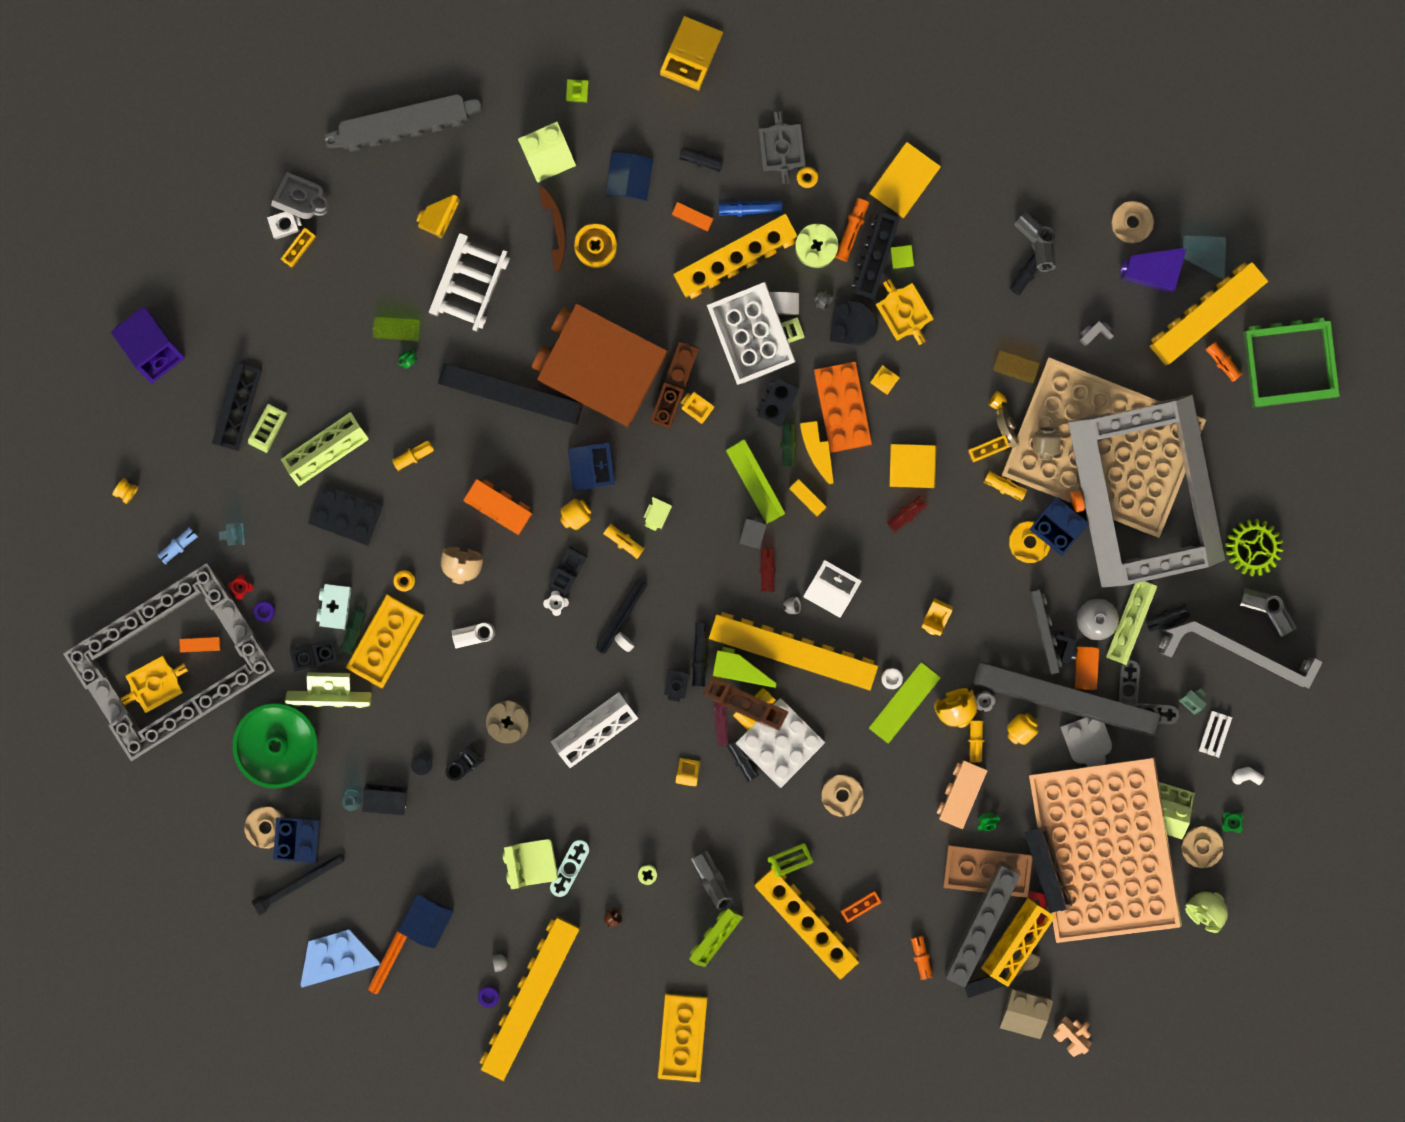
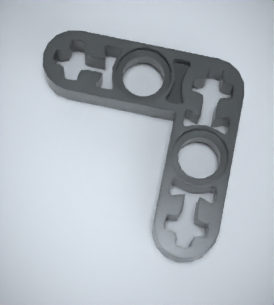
M1128 660L1127 665L1121 664L1118 702L1134 707L1140 706L1141 709L1151 707L1154 713L1157 714V707H1161L1160 712H1168V709H1171L1175 716L1171 717L1170 721H1167V717L1160 716L1158 724H1174L1177 722L1179 711L1174 706L1138 703L1140 666L1133 660ZM1129 663H1132V667L1136 668V671L1131 673V679L1135 678V683L1131 681L1123 682V677L1128 678V672L1124 671V668L1128 667ZM1128 684L1134 687V694L1130 697L1123 694V687Z

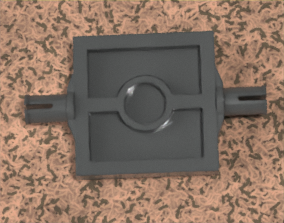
M773 112L775 125L769 128L758 129L763 172L778 171L781 173V184H785V176L786 183L789 184L791 183L789 171L794 168L805 167L801 124H783V112H778L779 120L777 112Z

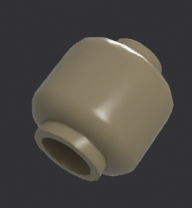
M1050 427L1039 428V431L1035 432L1033 436V452L1040 455V459L1044 460L1053 459V456L1060 453L1061 435L1056 432V429Z

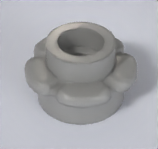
M982 691V693H978L975 696L978 710L987 712L993 708L995 697L989 691Z

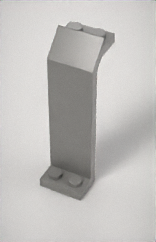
M1187 621L1163 629L1162 631L1168 633V636H1164L1159 644V648H1161L1159 653L1172 657L1183 635L1192 631L1308 689L1322 664L1321 661L1308 657L1307 660L1304 659L1299 667L1301 673L1298 674L1195 621Z

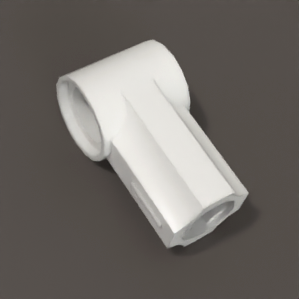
M481 623L452 630L455 648L487 642L495 636V628L490 623ZM483 626L488 627L490 630L488 638H483L480 635V629Z

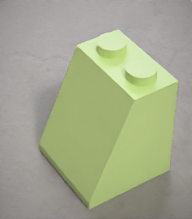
M558 122L518 139L537 183L576 166Z

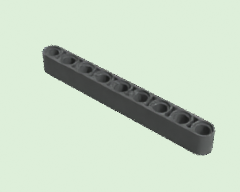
M978 663L972 683L980 688L1148 736H1155L1160 718L1159 714L982 663Z

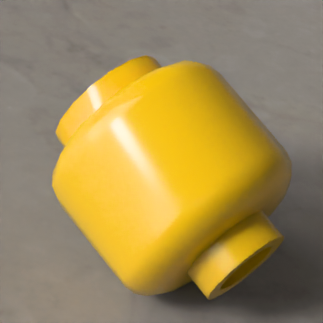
M573 499L561 508L562 517L560 521L566 528L571 527L574 530H578L590 521L592 511L583 499Z
M1028 713L1018 714L1007 725L1008 738L1014 744L1018 742L1023 745L1029 743L1038 733V722Z

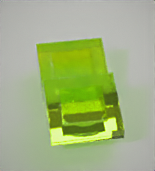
M374 317L373 338L418 341L420 320Z

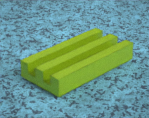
M805 843L767 859L769 863H772L771 868L775 870L776 873L774 875L776 878L814 862ZM801 849L804 852L780 863L776 861ZM804 857H806L807 859L806 861L788 867L784 870L780 869V867L797 861L799 859H802Z

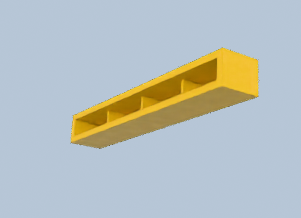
M721 612V616L716 614L709 636L711 640L871 690L878 666L874 665V660L863 657L861 661L855 659V654L842 651V654L834 652V647L822 644L820 648L814 646V641L803 637L801 641L793 639V634L784 631L780 635L773 633L774 628L762 625L761 628L753 626L754 622L742 618L741 622L733 620L734 615Z
M558 916L556 920L551 919L546 929L549 934L546 940L541 939L537 950L540 952L537 958L532 957L527 967L530 972L527 977H522L518 988L521 990L518 996L513 995L508 1005L511 1007L508 1015H503L499 1026L502 1028L499 1034L494 1033L489 1043L492 1045L489 1053H484L480 1061L483 1064L482 1071L504 1081L580 927Z

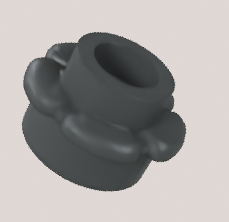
M828 290L818 293L815 298L816 308L826 310L830 306L834 297L829 294Z

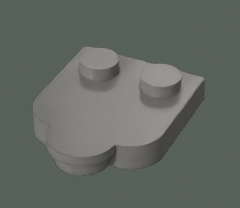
M286 172L271 204L273 207L303 219H309L313 215L322 216L328 211L327 200L322 197V188L318 184Z
M1082 718L1060 726L1071 758L1075 762L1085 763L1087 767L1105 764V755L1110 753L1112 742L1104 723L1089 718Z

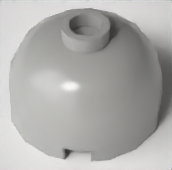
M1095 598L1086 601L1077 612L1076 622L1078 629L1084 636L1092 640H1103L1114 634L1118 627L1119 616L1117 609L1112 603L1105 599Z

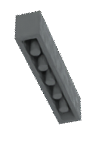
M999 862L945 971L946 979L966 987L1021 876L1019 869L1005 862Z

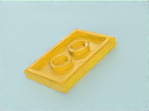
M906 142L869 194L904 219L941 166Z

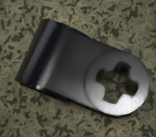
M471 743L457 755V758L448 764L445 770L446 776L452 781H458L480 765L485 758H481L477 754ZM456 765L460 767L461 775L459 777H452L449 774L451 766Z

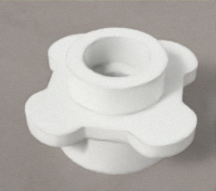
M555 590L552 591L549 599L544 600L543 605L545 608H549L553 615L558 616L561 614V610L568 606L569 601L567 598H563L560 592Z

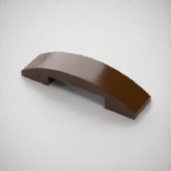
M540 187L539 191L543 210L552 209L559 249L551 250L554 270L557 273L561 270L565 256V229L556 203L546 189Z
M713 675L703 693L704 696L718 704L777 731H780L789 713L770 702H764L733 687L732 684Z

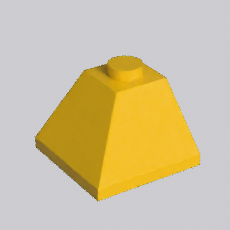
M452 195L427 206L425 211L421 210L417 218V222H419L418 227L443 238L460 202L458 196Z

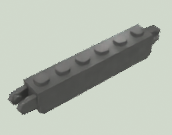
M458 94L342 121L338 126L339 130L324 135L327 148L343 147L345 150L349 149V152L362 149V145L369 144L370 147L381 145L382 141L390 139V142L402 140V136L409 134L411 137L423 135V131L430 129L431 132H438L444 130L443 126L452 124V127H459L465 125L464 121H468L467 116L480 113L482 105L479 100L464 101Z

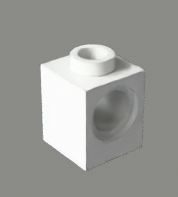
M288 212L267 217L275 239L300 232L298 227L302 225L300 217ZM288 218L291 221V226L284 230L280 227V223L283 219Z

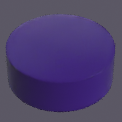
M261 601L254 607V616L260 622H268L275 616V607L268 601Z
M485 986L479 991L478 1001L484 1007H493L499 1001V992L493 986Z

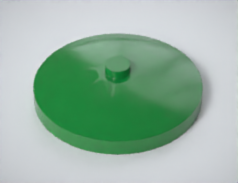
M266 704L250 711L238 724L233 737V755L238 768L250 781L266 788H284L297 783L312 769L318 754V738L311 721L301 711L286 704Z

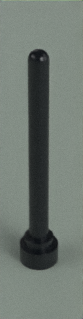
M338 855L266 898L263 896L262 898L257 897L252 900L257 913L262 915L267 912V909L270 908L269 905L343 863L344 856Z

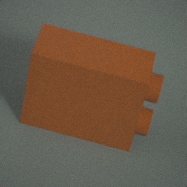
M578 304L575 305L572 312L562 307L551 328L552 331L560 334L554 348L550 349L542 345L531 368L541 372L537 380L629 428L668 352Z

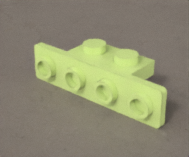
M308 672L307 691H287L285 704L292 706L313 705L321 707L323 705H333L335 707L355 706L362 708L370 706L372 693L351 692L350 673Z

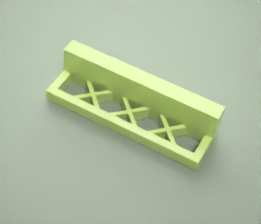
M350 412L287 454L281 461L289 475L300 486L369 440V438ZM352 421V426H350L347 429H343L345 424ZM331 434H334L331 440L325 441L326 437H328ZM317 446L315 451L308 453L311 447ZM299 458L297 463L292 466L289 465V462Z

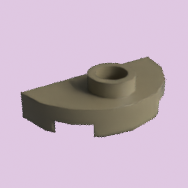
M1006 407L997 410V424L1001 434H1006L1007 444L1012 448L1019 446L1014 432L1016 426L1013 419L1009 417Z

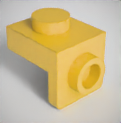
M693 392L692 395L687 393L681 402L684 405L682 410L701 424H703L714 409L713 405L700 397L696 392Z
M934 598L924 618L922 628L930 634L941 636L944 626L953 611V606Z

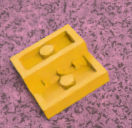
M891 444L890 487L935 488L937 446Z

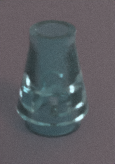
M347 790L342 794L341 805L343 808L354 811L360 807L362 798L357 791ZM348 797L353 799V804H347Z

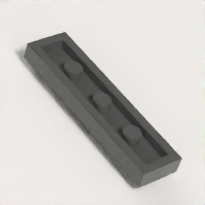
M1040 590L1030 591L1049 674L1059 673V668L1062 667L1060 656L1055 655L1054 651L1057 643L1055 635H1051L1049 630L1052 622L1050 614H1046L1044 606L1047 605L1045 593H1041Z

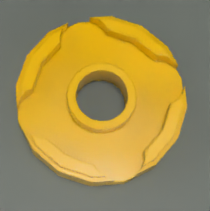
M1025 521L1018 524L1009 536L1011 553L1018 560L1025 563H1035L1042 560L1051 548L1029 530L1035 521ZM1027 536L1035 538L1036 544L1033 548L1025 546L1024 540Z

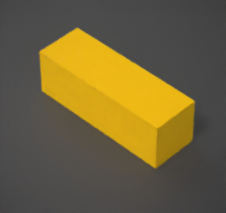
M304 228L282 256L281 260L293 268L316 236Z
M1003 435L972 448L968 452L972 462H976L1010 446L1007 444L1006 436Z
M799 479L789 488L816 516L826 508Z

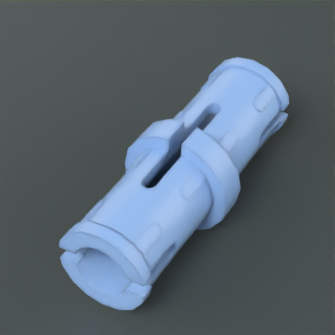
M190 527L178 538H173L171 544L157 554L160 559L168 554L162 560L164 564H167L179 552L185 551L184 548L198 538L196 533L187 538L193 532Z

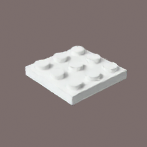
M779 698L774 705L789 712L780 731L756 722L736 744L782 788L825 742Z

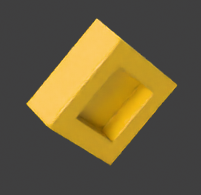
M882 365L870 383L888 395L900 377Z

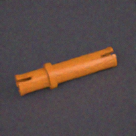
M857 198L851 215L848 216L849 221L835 258L845 262L848 261L860 226L864 223L863 218L870 202Z

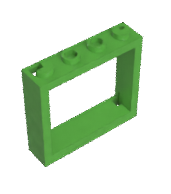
M1324 318L1312 319V323L1304 324L1303 320L1291 321L1290 326H1283L1282 323L1269 324L1270 328L1262 329L1261 325L1250 326L1249 331L1243 332L1252 408L1340 397L1331 321H1325ZM1322 329L1329 389L1259 398L1252 337Z

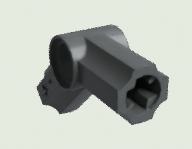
M1025 212L1015 222L1014 226L1031 241V246L1035 251L1036 267L1042 272L1054 270L1056 267L1054 250L1056 233L1052 228L1042 226L1028 212Z
M1247 588L1243 589L1239 606L1267 613L1280 637L1297 628L1280 597ZM1271 599H1275L1278 603L1277 609L1274 611L1268 608V602Z
M706 850L691 858L701 877L700 880L708 895L711 896L716 908L725 911L731 908L734 901L727 889L728 885L720 870H717L708 851Z

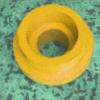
M803 167L797 174V181L800 186L811 188L817 183L818 174L812 167ZM805 174H810L811 180L805 181L803 179V176Z
M399 571L394 577V585L400 591H409L415 584V578L409 571ZM402 577L408 578L406 585L401 584L400 580Z

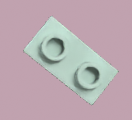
M325 584L324 588L320 589L319 600L322 601V609L317 611V621L320 622L319 626L347 629L352 587ZM333 600H335L336 605H339V608L335 609L334 612H332V608H328V605L333 603Z

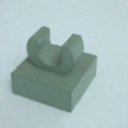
M1202 688L1195 692L1190 690L1179 701L1195 715L1206 706L1202 699L1207 693Z

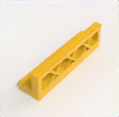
M1027 898L981 969L1009 987L1055 916ZM1040 913L1046 915L1047 917L1043 923L1037 925L1036 919ZM1033 932L1031 941L1025 943L1024 937L1026 934ZM1021 949L1019 959L1013 960L1014 952ZM1009 967L1010 972L1005 979L1000 977L999 975L1002 970Z

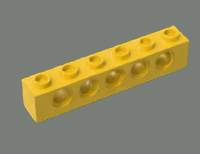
M784 214L673 275L685 298L690 296L693 299L702 294L701 289L707 286L711 289L721 283L720 279L726 276L728 279L740 273V268L744 266L747 269L758 264L757 259L763 256L767 259L775 255L777 248L781 246L784 249L796 243L794 239L798 236L787 215ZM771 232L779 234L780 240L777 243L769 242L768 235ZM757 242L761 245V251L759 253H752L749 250V245ZM739 252L743 257L742 261L737 264L733 263L730 259L731 254ZM716 262H720L724 266L723 272L719 274L712 271V265ZM697 272L705 275V281L701 284L693 280V276Z
M771 868L754 886L841 980L859 963L856 959L859 955L851 946L848 949L842 943L844 941L843 937L837 931L833 933L828 928L830 923L822 915L818 917L813 912L816 908L808 899L805 902L799 896L801 894L800 890L794 884L790 886L785 881L786 875L776 878L774 875L776 872ZM777 885L784 886V895L776 896L773 893L774 887ZM797 901L800 904L799 909L796 912H791L787 908L789 902ZM804 917H812L814 924L811 927H804L802 925ZM820 932L828 934V940L824 943H819L816 940V936ZM840 948L843 951L842 956L837 959L833 958L830 955L831 950Z

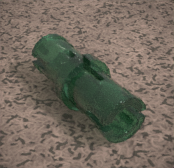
M782 424V467H796V424Z
M358 610L353 611L349 626L345 629L346 634L340 650L353 654L358 636H361L362 633L360 631L367 615L366 613Z

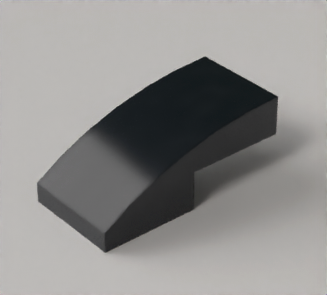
M569 546L548 586L567 595L588 556Z

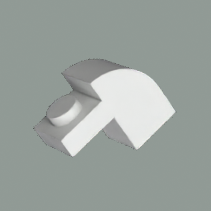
M769 292L778 315L799 314V293Z

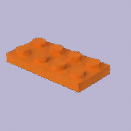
M856 362L815 369L814 374L830 453L872 445Z

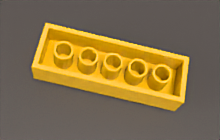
M1244 262L1232 271L1233 277L1227 276L1216 285L1218 289L1215 292L1213 290L1208 291L1200 298L1201 303L1199 305L1195 303L1183 312L1185 317L1182 319L1180 317L1176 318L1167 326L1169 328L1167 332L1161 331L1151 339L1153 343L1149 347L1165 366L1172 363L1268 282L1253 262L1249 264Z

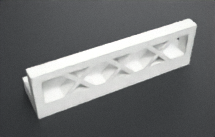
M618 692L552 740L551 743L560 757L571 768L636 721L638 717ZM628 712L630 714L625 720H619L620 716ZM606 726H612L611 730L607 733H602ZM595 738L592 744L585 745L588 739ZM577 751V754L570 760L567 758L566 755L570 752Z

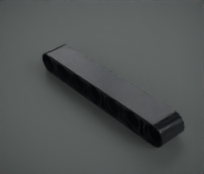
M443 363L437 383L578 425L583 404L445 363Z

